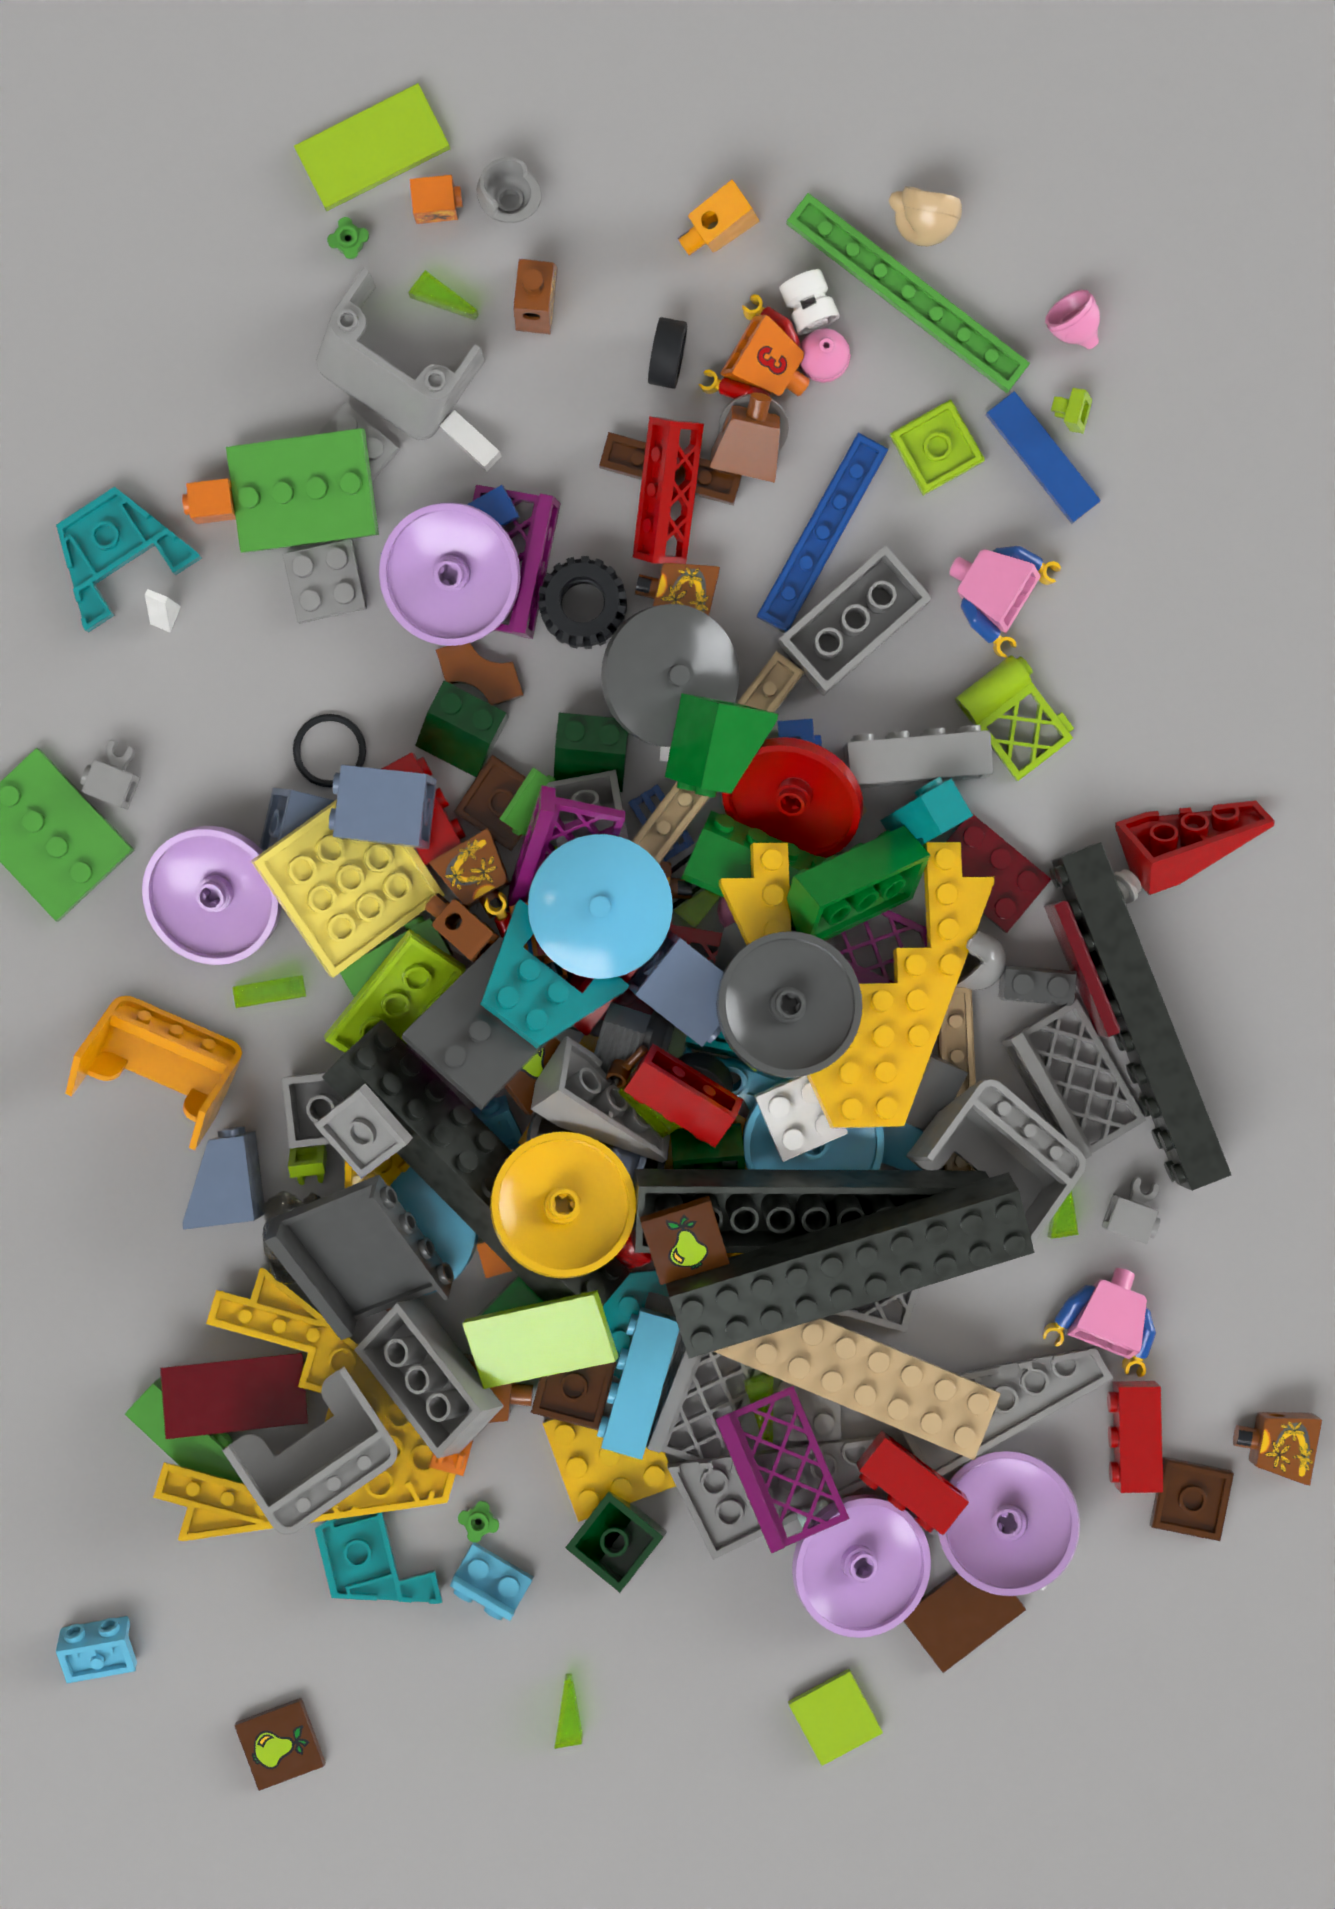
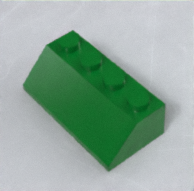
M711 810L681 879L724 897L719 887V880L721 878H751L750 845L752 843H788L790 887L792 884L791 880L798 871L804 868L811 869L821 864L826 858L810 854L792 843L778 840L760 829L751 828L735 821L726 814H719ZM791 916V927H792V928H795L794 923H793V919H792V916Z
M904 825L893 831H884L876 839L865 844L858 843L848 852L839 856L832 855L811 869L804 868L798 871L791 880L792 884L787 896L796 932L810 934L825 941L913 899L929 860V852Z

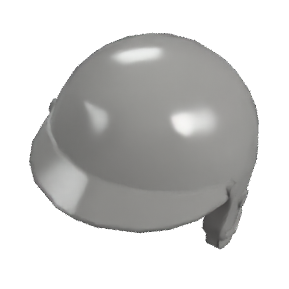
M503 157L492 161L484 168L478 180L476 188L477 199L486 214L494 220L511 223L520 222L532 216L540 206L542 197L541 187L538 181L526 171L527 167L521 160Z
M977 929L972 938L967 941L966 948L969 952L956 987H965L970 990L986 989L995 984L1005 970L1006 955L999 940L982 932L981 929Z

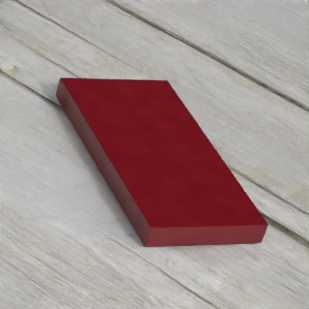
M1057 901L1044 906L1070 971H1076V986L1096 1033L1104 1037H1111L1120 1033L1121 1029L1068 901Z
M302 1353L160 1368L165 1439L308 1424L306 1391L304 1388L298 1387L304 1368Z

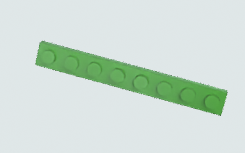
M806 194L787 219L786 225L1005 393L1008 394L1030 365V362L811 194Z

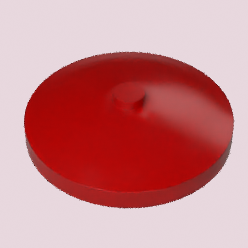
M778 737L765 739L732 793L722 792L725 812L735 821L751 828L760 829L771 837L783 842L792 843L803 851L824 858L838 853L849 844L858 829L863 814L861 788L849 767L829 750L815 743L797 738Z

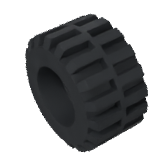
M581 556V559L574 560V557L567 558L566 563L562 565L560 563L553 566L554 570L550 574L547 573L544 577V584L539 589V610L547 630L559 642L569 644L570 647L576 649L578 647L592 649L594 645L599 644L601 646L605 644L606 640L612 637L619 626L625 621V614L627 612L626 591L616 571L611 566L607 567L604 565V561L597 558L595 561L590 560L589 556ZM589 584L595 586L603 595L604 607L598 617L589 622L573 621L563 611V597L575 585Z

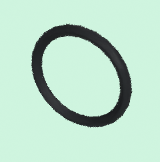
M323 714L311 718L300 728L294 739L293 757L296 767L303 777L313 784L330 788L333 787V780L317 778L308 772L303 765L300 746L306 732L314 725L325 721L339 722L347 726L354 733L359 744V756L355 765L358 767H363L365 762L366 742L360 729L348 718L336 714Z

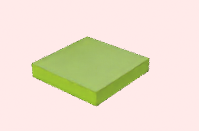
M951 399L889 435L923 496L985 461Z
M850 1669L837 1674L788 1701L789 1707L821 1766L883 1734L879 1722Z

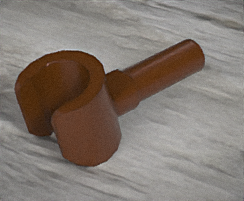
M641 1045L629 1058L614 1060L606 1075V1079L608 1080L610 1076H618L620 1079L617 1087H624L634 1064L648 1052L647 1047Z

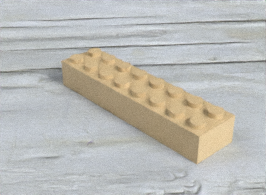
M823 1318L713 1351L972 1460L976 1458L1001 1393L992 1388Z

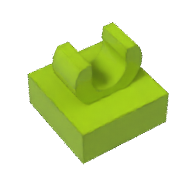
M1072 388L1070 399L1054 397L1051 411L1055 412V417L1064 419V423L1070 432L1084 434L1092 398L1087 390Z
M325 1144L290 1148L288 1161L290 1178L297 1177L298 1183L305 1185L306 1176L316 1175L318 1183H323L327 1161Z

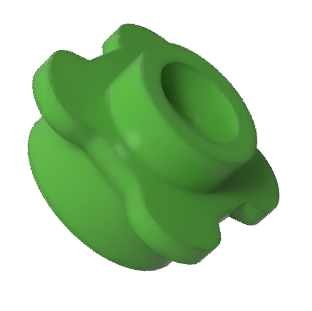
M343 217L339 219L338 228L334 234L328 236L327 242L332 249L338 248L347 259H355L363 244L368 241L369 233L367 229L358 228L352 224L350 218ZM347 235L351 236L350 241L345 240Z
M479 1501L469 1511L463 1510L459 1513L458 1522L465 1526L468 1532L467 1538L471 1542L477 1543L481 1540L482 1536L489 1532L495 1533L499 1528V1521L493 1518L490 1505L485 1501ZM481 1519L482 1523L480 1525H477L475 1523V1520Z

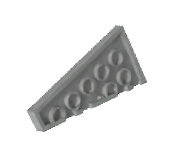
M1094 1346L955 1373L1001 1393L976 1456L1113 1379ZM901 1430L914 1455L941 1476L971 1460Z
M877 1435L818 1443L841 1498L867 1486L859 1478L861 1472L856 1462ZM808 1444L785 1447V1449L804 1456ZM811 1448L808 1458L817 1462ZM779 1450L756 1451L754 1458L757 1465L771 1470ZM783 1452L775 1472L794 1480L802 1460ZM730 1455L667 1464V1468L713 1560L763 1536ZM806 1462L798 1482L818 1489L823 1476L820 1467ZM760 1470L766 1484L769 1474ZM773 1476L768 1488L771 1498L785 1503L793 1483ZM825 1481L822 1492L831 1495ZM796 1486L789 1505L799 1510L809 1508L816 1493ZM822 1495L818 1499V1502L821 1500H826L829 1504L834 1502V1500ZM774 1504L780 1517L783 1507ZM787 1509L782 1525L784 1526L798 1519V1513Z

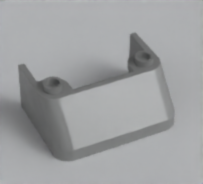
M363 268L331 315L317 354V367L323 377L416 440H427L437 432L440 427L439 425L446 419L485 362L481 348L474 344L455 373L443 365L431 364L421 371L416 380L406 375L358 342L365 332L367 325L366 317L361 308L376 288L370 272Z

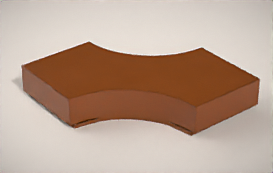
M471 643L436 649L446 682L450 684L465 683L474 686L485 695L489 704L493 706L524 696L513 662L495 663L486 660L475 651Z

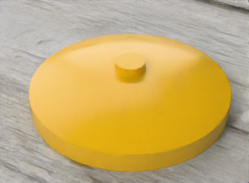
M552 1132L525 1142L504 1162L492 1187L490 1199L491 1219L502 1246L519 1264L543 1276L574 1278L601 1268L623 1248L630 1236L635 1221L636 1195L633 1182L626 1167L619 1157L606 1145L579 1133Z

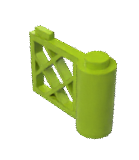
M1010 655L958 695L955 701L974 725H980L981 731H988L987 726L998 718L1011 720L1008 740L995 739L990 732L991 746L1014 779L1019 781L1074 739L1070 734L1074 727L1063 712L1057 715L1054 713L1032 683L1030 675L1033 673V670L1027 661L1021 656L1016 659ZM1030 694L1037 703L1036 718L1017 717L1019 702ZM1012 708L1011 716L1003 715L1005 712ZM1042 712L1046 715L1049 721L1041 720ZM1016 721L1035 723L1032 744L1014 741ZM1041 724L1053 725L1061 738L1050 746L1039 745L1038 739ZM999 743L1007 744L1006 752ZM1013 745L1031 747L1029 763L1020 770L1011 760ZM1037 748L1045 749L1038 756H1036Z

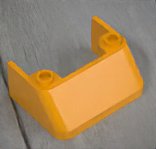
M120 996L112 1001L74 1054L65 1094L72 1097L86 1075L102 1081H111L118 1078L124 1069L132 1071L187 1096L184 1100L183 1112L187 1118L196 1122L189 1144L190 1149L196 1150L220 1110L239 1066L242 1049L235 1041L147 1002L132 996Z

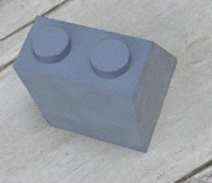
M341 765L340 773L336 772L333 779V794H338L336 809L331 808L329 815V829L333 830V837L429 849L437 779L422 773Z
M273 788L259 848L264 852L335 800L290 789Z
M669 930L658 951L638 969L627 983L630 985L628 988L701 1047L706 1042H713L720 1034L721 1028L717 1017L716 1001L719 983L724 972Z
M245 1126L224 1128V1130L217 1131L218 1137L208 1140L182 1222L183 1230L255 1221L266 1214L255 1131L246 1132Z

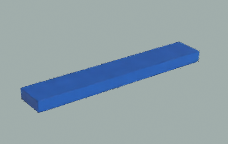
M858 432L758 612L757 618L784 633L790 629L886 456L888 448Z

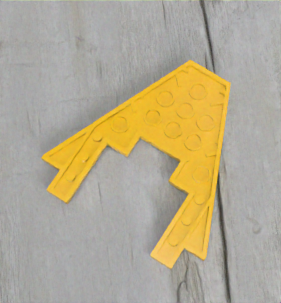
M926 842L923 844V847L930 854L924 870L927 948H895L893 950L894 983L859 984L862 995V1016L853 1042L846 1052L833 1064L821 1071L807 1075L830 1128L902 1127L905 1125L969 952L966 948L967 941L977 931L994 885V877H962L961 842ZM752 843L750 845L751 878H721L719 880L721 892L746 946L763 936L791 931V912L787 902L790 890L788 843Z
M264 1268L259 1269L251 1299L216 1290L206 1324L308 1352L298 1385L300 1388L321 1393L322 1385L326 1378L345 1366L397 1446V1458L391 1467L310 1523L448 1503L456 1474L429 1468L433 1452L354 1349L358 1346L357 1343L349 1337L340 1340L319 1312ZM329 1408L324 1422L334 1416ZM167 1462L163 1463L153 1498L187 1507L178 1537L179 1541L273 1528L244 1483Z

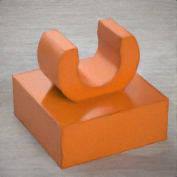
M473 1440L457 1454L437 1458L433 1453L429 1468L464 1476Z

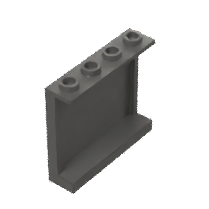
M380 1175L271 1218L264 1240L340 1340L353 1336L356 1321L392 1308L397 1302L410 1301L436 1290L443 1300L449 1299L454 1280L450 1265L442 1261L435 1251L432 1241L423 1235L417 1227L413 1215L410 1212H406L398 1201L394 1189L391 1186H387Z

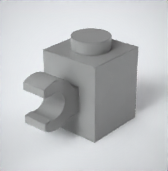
M110 740L106 746V755L110 765L95 759L92 765H87L81 777L80 783L84 785L81 792L120 808L128 809L141 778L126 772L128 764L135 756V749L128 746L125 755L117 757L115 749L118 742Z
M1135 1176L1130 1185L1131 1192L1128 1199L1116 1194L1112 1195L1102 1227L1147 1244L1150 1237L1154 1238L1160 1226V1218H1157L1158 1210L1144 1204L1157 1197L1160 1186L1153 1182L1149 1192L1141 1193L1139 1187L1142 1178Z

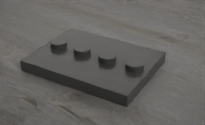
M501 936L402 1034V1039L481 1111L547 1044L545 1043L536 1049L480 1005L503 938Z

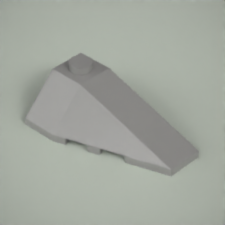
M565 1037L535 1082L531 1110L558 1127L589 1136L595 1140L661 1163L666 1161L670 1131L642 1103L635 1104L624 1093V1087H617L618 1078L614 1080L611 1078L606 1079L607 1074L600 1068L603 1062L593 1052L570 1037Z

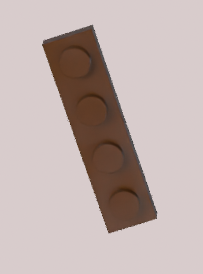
M608 432L599 468L642 480L646 442ZM700 458L695 495L734 506L742 475L710 468V460ZM683 465L675 471L674 480L678 486L685 480L686 470Z

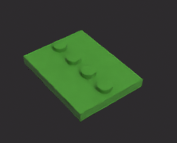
M358 428L226 447L241 553L379 535L365 429Z
M36 748L0 782V862L55 921H60L119 866L134 849L39 748Z

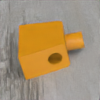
M732 179L688 215L694 226L677 239L689 256L705 244L714 253L760 221ZM718 222L714 228L708 229L711 223Z

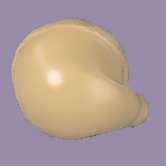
M905 186L903 192H893L889 198V204L895 211V224L903 238L917 246L929 247L942 243L952 234L957 227L958 221L961 219V200L952 195L923 191L915 187Z

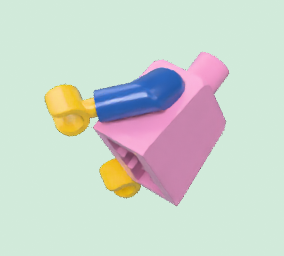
M1021 546L1000 547L993 551L983 549L979 552L973 563L958 557L953 562L949 573L950 576L962 581L957 592L962 598L961 609L968 623L988 643L993 642V650L999 657L1007 658V655L1002 653L1000 649L1003 641H1008L1012 647L1016 648V641L1011 637L1001 636V631L1007 633L1038 580L1045 585L1056 582L1055 579L1048 577L1047 568L1055 572L1061 570L1058 562L1051 561L1045 564L1041 557Z
M1116 1268L1111 1282L1100 1279L1094 1285L1083 1286L1069 1297L1056 1315V1323H1049L1044 1327L1043 1339L1047 1337L1050 1331H1057L1060 1336L1056 1339L1054 1345L1060 1346L1064 1341V1329H1069L1067 1335L1125 1357L1122 1361V1368L1126 1375L1129 1373L1130 1366L1139 1364L1136 1374L1140 1378L1146 1374V1366L1143 1363V1359H1146L1149 1355L1156 1330L1151 1312L1146 1307V1297L1131 1291L1135 1274L1126 1269Z

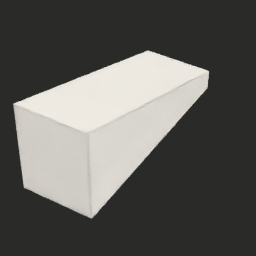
M455 410L439 425L486 472L502 457L500 451Z
M147 589L145 599L150 625L171 632L181 606L170 598Z

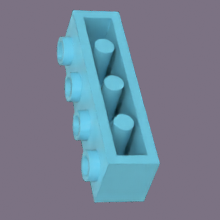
M640 1307L638 1315L631 1314L626 1334L631 1335L632 1339L629 1349H621L616 1368L621 1369L622 1374L619 1383L612 1382L607 1403L613 1404L609 1417L602 1416L597 1437L603 1438L601 1448L637 1459H643L679 1333L675 1316Z

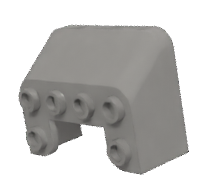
M993 1079L978 1081L940 1110L906 1155L908 1159L922 1170H939L944 1166L952 1153L955 1152L976 1171H986L989 1178L1009 1172L1020 1192L1032 1244L1035 1243L1083 1175L1086 1167L1085 1157L1075 1145L1002 1083Z
M345 1366L327 1377L321 1389L323 1400L334 1416L274 1457L264 1440L254 1434L243 1435L222 1450L272 1527L281 1534L296 1533L394 1464L397 1458V1446Z

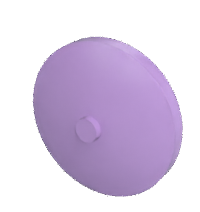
M453 502L438 503L414 511L400 521L393 529L381 554L379 580L384 600L390 612L411 634L438 645H463L479 640L493 632L511 612L520 588L519 558L509 535L490 515L466 504Z
M199 826L186 829L163 843L149 860L142 883L144 909L152 928L160 939L179 955L192 961L209 965H224L238 962L257 951L274 932L282 908L251 863V860L263 852L262 849L244 835L231 829L217 826Z
M994 1452L970 1461L951 1478L949 1482L965 1493L969 1503L944 1535H941L939 1532L938 1534L948 1561L967 1582L988 1593L1018 1596L1046 1587L1067 1568L1077 1548L1080 1534V1518L1071 1489L1060 1474L1051 1466L1036 1457L1019 1452Z
M864 1494L842 1498L841 1500L849 1519L798 1541L792 1562L795 1590L807 1612L826 1629L842 1636L856 1638L879 1635L902 1623L920 1603L927 1588L931 1570L928 1541L922 1528L906 1510L901 1511L886 1498ZM832 1502L821 1509L815 1516L828 1520L840 1514L835 1503ZM811 1519L808 1528L820 1522Z

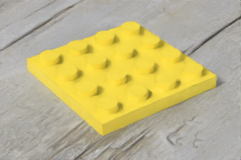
M337 800L251 860V863L328 975L333 978L425 910L426 904L434 895L439 893L445 896L413 847L333 837V830L329 829V815L331 808L336 809Z

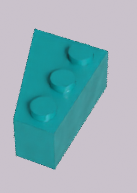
M938 777L914 792L917 796L915 800L880 821L886 831H893L905 825L922 845L972 817L973 814L952 778L943 783L941 778Z

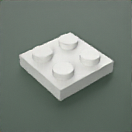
M807 1076L794 1077L791 1080L754 1095L783 1162L848 1134L846 1128H830Z

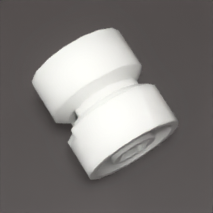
M813 269L796 275L779 287L786 307L793 308L794 310L791 314V319L798 335H805L814 330L822 329L835 322L840 316L833 298L825 295L828 286L820 269ZM815 301L817 302L816 304L804 309V306L812 304Z

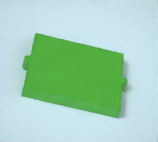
M535 768L531 769L500 817L501 821L513 828L512 832L518 836L521 834L526 835L541 785L547 786L549 782L555 781V778L551 775L545 776Z

